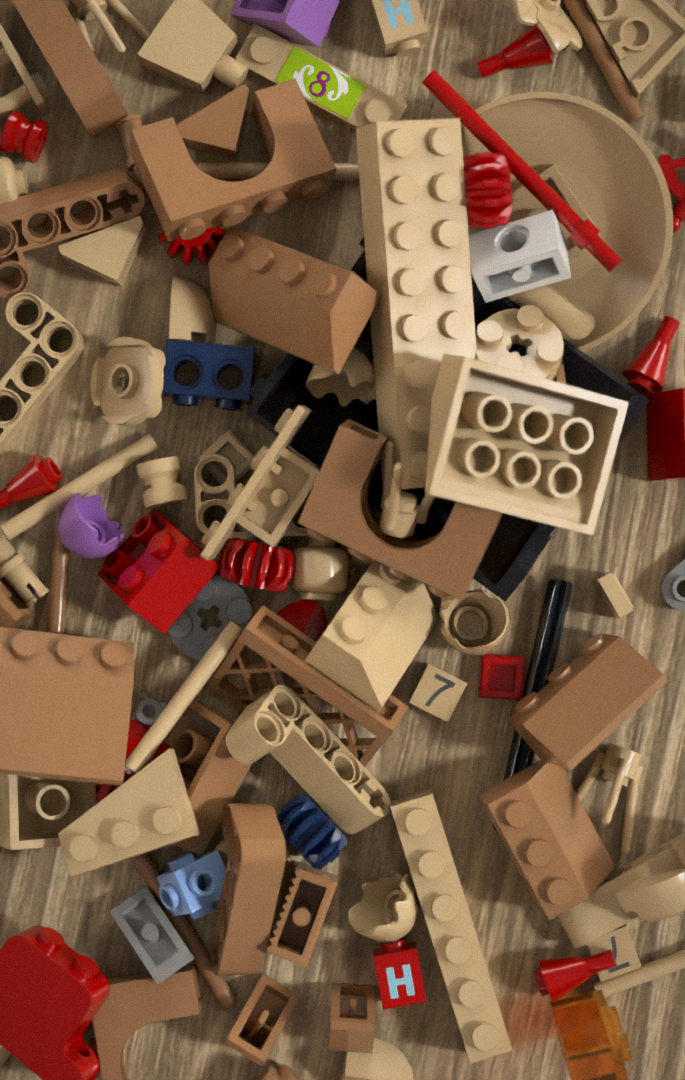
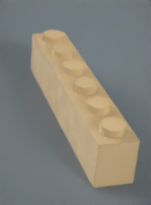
M431 789L390 801L392 815L470 1064L513 1051Z

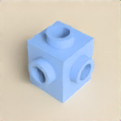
M218 850L194 857L192 852H188L167 862L170 870L156 876L160 885L159 895L161 901L172 912L173 917L190 914L192 920L217 909L214 902L221 897L226 868Z

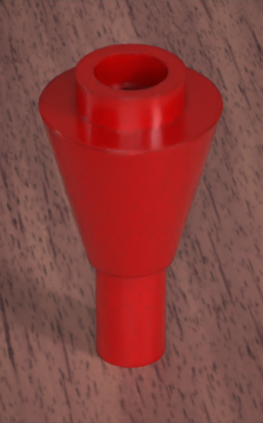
M535 25L502 49L503 52L479 61L477 65L484 79L508 68L515 70L553 64L551 55L555 53H553L542 31Z
M664 316L654 338L646 344L623 371V376L628 380L627 384L642 395H651L652 392L663 391L670 353L669 345L680 324L672 317Z
M35 454L6 484V488L0 491V511L13 503H21L52 494L60 489L58 481L62 480V475L56 463L50 457L44 459L41 455Z
M610 949L587 958L582 956L539 960L540 969L533 972L542 997L550 994L552 1001L555 1002L590 979V975L616 967L617 964Z

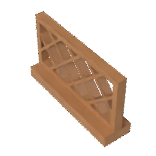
M262 605L239 636L232 650L208 684V687L243 711L249 704L273 689L258 688L254 673H270L274 687L285 685L281 672L287 673L302 684V687L290 688L300 698H306L308 706L325 725L343 724L347 738L338 739L366 767L382 744L392 735L409 706L390 694L379 712L374 710L306 663L305 659L317 642ZM245 645L264 657L266 662H250ZM226 674H242L247 689H238L223 678ZM318 698L324 699L337 708L339 712L322 713ZM354 723H358L376 737L358 738Z

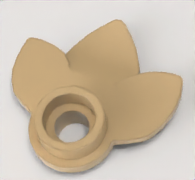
M515 0L514 6L518 22L528 26L536 25L542 31L553 53H559L567 45L577 51L582 48L581 34L573 20L561 9V0Z

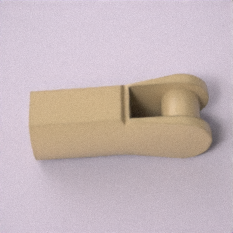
M550 285L521 292L516 300L524 305H533L540 308L544 317L550 319L558 329L573 339L585 338L594 328L593 316L588 311L569 301L566 296Z

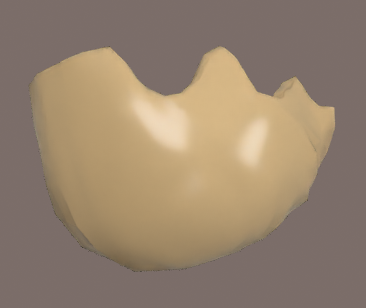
M353 348L339 375L314 365L306 381V388L317 399L327 393H334L342 407L347 406L353 399H360L365 404H368L376 399L374 365L364 353Z
M479 589L467 591L462 600L455 597L453 600L442 598L439 612L443 621L441 632L447 643L458 652L482 656L498 647L504 640L509 625V610L502 600H498Z
M396 873L393 879L383 877L377 881L362 884L363 895L361 901L352 906L348 912V921L353 930L378 942H396L405 936L414 926L419 910L415 886L410 881V875L405 874L402 876Z

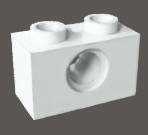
M553 210L468 235L471 273L485 302L571 278L566 240Z

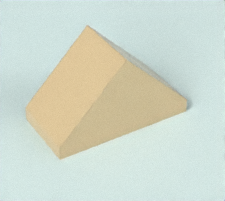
M141 216L58 245V249L67 262L122 287L147 234V229Z

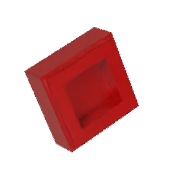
M494 654L482 655L480 657L478 698L522 700L525 657Z

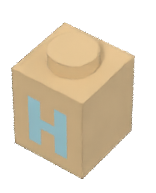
M370 0V10L385 56L395 53L396 57L409 56L418 52L421 49L420 45L426 44L428 32L418 0Z

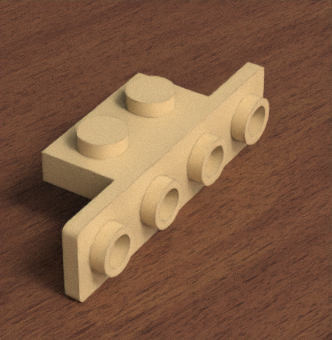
M298 405L295 411L288 408L283 413L274 428L279 433L278 437L270 449L264 445L253 459L250 468L255 472L246 486L239 483L230 494L225 504L230 510L222 523L215 520L204 534L201 543L206 545L201 553V557L207 561L215 559L238 524L270 546H277L308 499L321 470L288 448L312 410L304 405Z

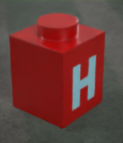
M405 937L400 938L396 942H380L381 948L373 949V958L383 1010L427 1002L416 942L407 943Z

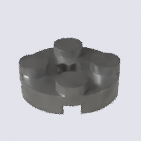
M214 575L167 631L181 652L200 661L229 621L244 630L253 618V608L247 593L240 585L225 581L220 575ZM212 606H215L220 610L217 617L222 620L219 628L210 626L208 630H205L200 626L203 619L198 614L202 608L209 611Z

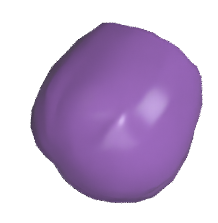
M80 493L75 494L62 509L58 522V533L62 544L74 554L87 559L106 557L119 547L123 537L127 535L126 532L120 530L122 526L120 522L109 521L106 510L102 508V497L100 495L81 498Z

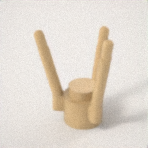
M69 0L70 4L67 6V9L92 51L94 50L82 18L83 16L86 20L97 19L119 53H123L126 49L118 33L104 13L108 8L107 3L145 41L151 35L119 0Z
M391 441L385 443L383 495L380 505L382 514L379 527L390 536L406 538L414 534L416 523H426L429 509L436 496L426 493L419 505L416 503L417 498L413 494L401 491L403 465L401 463L394 465V445Z
M609 743L605 754L597 751L594 763L579 785L576 793L580 801H582L603 769L602 778L612 782L602 817V822L609 824L621 787H627L628 784L621 852L628 854L633 831L638 782L643 767L639 766L642 755Z

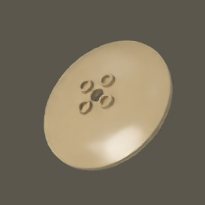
M527 92L496 99L477 108L475 111L583 221L589 219L600 230L598 236L622 259L609 273L586 248L580 250L569 239L571 233L558 221L566 240L571 278L548 285L593 316L594 328L583 339H573L559 329L564 339L582 352L606 342L626 328L644 309L660 284L668 263L673 238V211L666 179L657 159L642 137L627 122L597 103L581 97L555 92ZM461 123L463 158L467 155H474L476 152H488L489 150ZM510 173L513 199L511 200L512 213L508 223L547 212L548 210ZM468 225V235L487 230L481 227L471 228ZM519 293L507 296L520 307L525 306L516 300Z

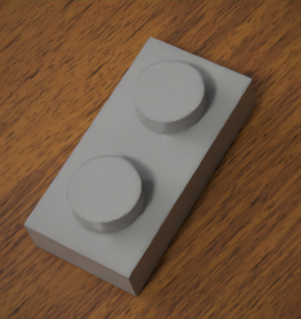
M146 886L109 911L157 984H160L195 959Z

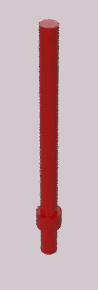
M435 70L423 80L422 83L456 118H460V122L491 153H501V155L505 156L508 160L510 173L548 211H554L557 220L571 233L569 239L580 250L586 248L609 273L622 261L598 236L600 230L589 219L583 221Z

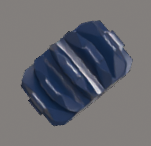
M299 794L292 801L289 800L277 815L283 836L313 868L322 869L329 862L332 863L347 845L344 834L306 795Z

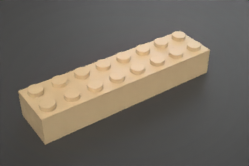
M460 118L376 121L356 128L367 284L381 294L370 316L379 433L389 437L388 441H391L394 445V465L396 463L403 465L401 486L403 490L426 487L432 396L443 354L466 356L477 360ZM385 448L381 455L382 482L384 471Z

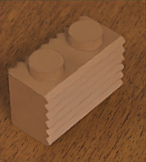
M302 862L296 864L295 872L292 874V879L289 882V887L286 890V895L283 898V903L280 906L279 914H277L276 922H274V927L266 948L269 954L307 967L337 887L338 876L313 868Z

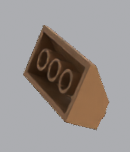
M233 226L227 228L208 263L212 311L215 322L338 375L381 297L379 292L352 271Z

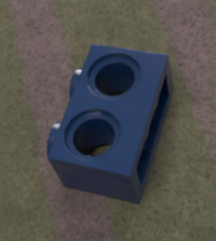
M176 340L166 341V363L162 393L165 397H172L171 404L197 407L198 400L215 401L216 409L241 411L242 404H252V396L249 395V392L254 383L255 348ZM184 364H193L199 369L197 381L189 386L180 385L176 381V372ZM227 368L239 369L243 373L241 385L233 390L222 388L219 385V376L223 370Z

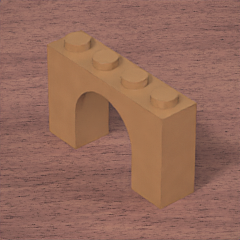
M296 79L255 91L251 115L268 150L270 163L260 174L248 180L238 182L222 181L207 175L199 169L191 159L173 117L131 129L129 151L168 242L178 238L183 240L196 238L203 234L206 229L221 224L227 227L233 226L245 220L247 216L261 211L273 213L295 200L302 198L306 200L317 199L331 189L336 167Z
M350 419L346 420L337 430L298 523L307 527V533L324 542L335 540L347 546V551L358 559L364 561L375 559L389 566L388 571L398 578L408 581L415 578L428 584L429 591L438 597L447 600H453L455 597L462 600L470 587L503 513L456 501L444 529L432 537L423 540H404L384 533L370 510L368 488L389 437Z
M194 963L186 964L160 984L155 982L148 971L107 978L110 987L109 995L92 1019L95 1037L89 1040V1047L99 1058L102 1080H130L124 1066V1047L126 1041L135 1031L150 1023L194 1016L201 1013L203 1004L197 969Z

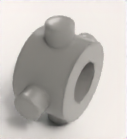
M148 692L140 694L142 701L137 705L136 712L131 713V717L133 720H139L151 727L168 703L166 701L161 703L155 698H150Z

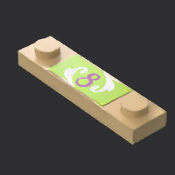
M254 23L235 60L249 68L248 73L273 86L296 79L308 105L354 130L376 121H401L407 110L405 103Z

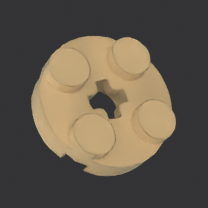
M525 305L520 309L514 308L499 311L478 325L476 357L480 361L552 381L562 362L564 341L557 326L550 319L544 317L540 308L533 305ZM515 344L527 347L526 356H520L518 352L510 353L508 350L511 348V345Z
M119 337L112 340L107 345L112 348L108 351L105 358L98 356L92 370L90 391L94 406L101 407L106 415L101 417L105 421L117 425L135 426L142 423L146 418H155L162 408L163 369L166 363L164 352L141 339ZM129 378L128 387H124L125 379Z

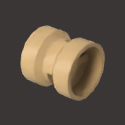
M178 456L155 459L136 465L139 479L144 481L145 486H148V489L142 495L145 508L169 505L188 499L185 486L176 481L179 479L178 474L181 471Z

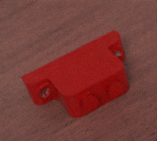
M40 925L32 926L9 938L0 950V1045L42 1080H95L100 1071L99 1058L83 1041V1033L108 997L110 990L109 982L91 958L79 955L65 943L63 936L52 928Z

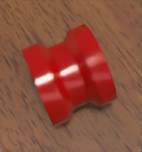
M17 110L12 111L1 135L0 151L6 154L16 152L21 154L25 161L32 164L36 163L48 136V122L40 119L33 122L26 119L24 113Z

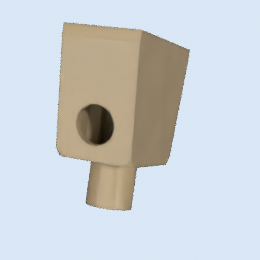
M174 0L137 53L141 65L146 69L201 94L207 92L216 78L234 90L242 84L249 71V68L231 57L238 46L236 34L201 0Z

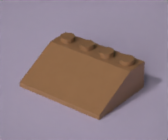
M0 627V774L122 785L134 684L133 643Z

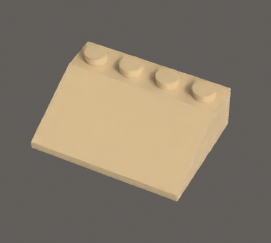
M443 354L432 396L425 493L593 536L629 402L466 356Z

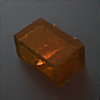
M602 990L550 1002L557 1037L570 1079L628 1080L624 1062L632 1060L629 1043L625 1033L617 1035V1033L622 1032L616 1006H607Z

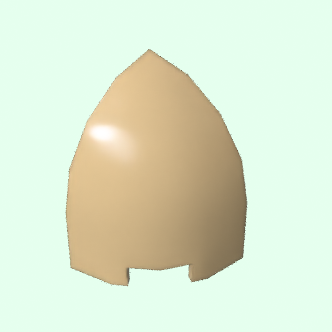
M174 275L170 299L169 340L216 344V322L214 321L212 300L205 288L192 279Z
M685 868L634 880L616 893L623 910L626 913L634 911L640 917L639 923L641 924L667 919L684 912Z
M375 1037L372 1053L346 1051L344 1069L340 1068L339 1080H414L413 1070L405 1055L391 1043Z

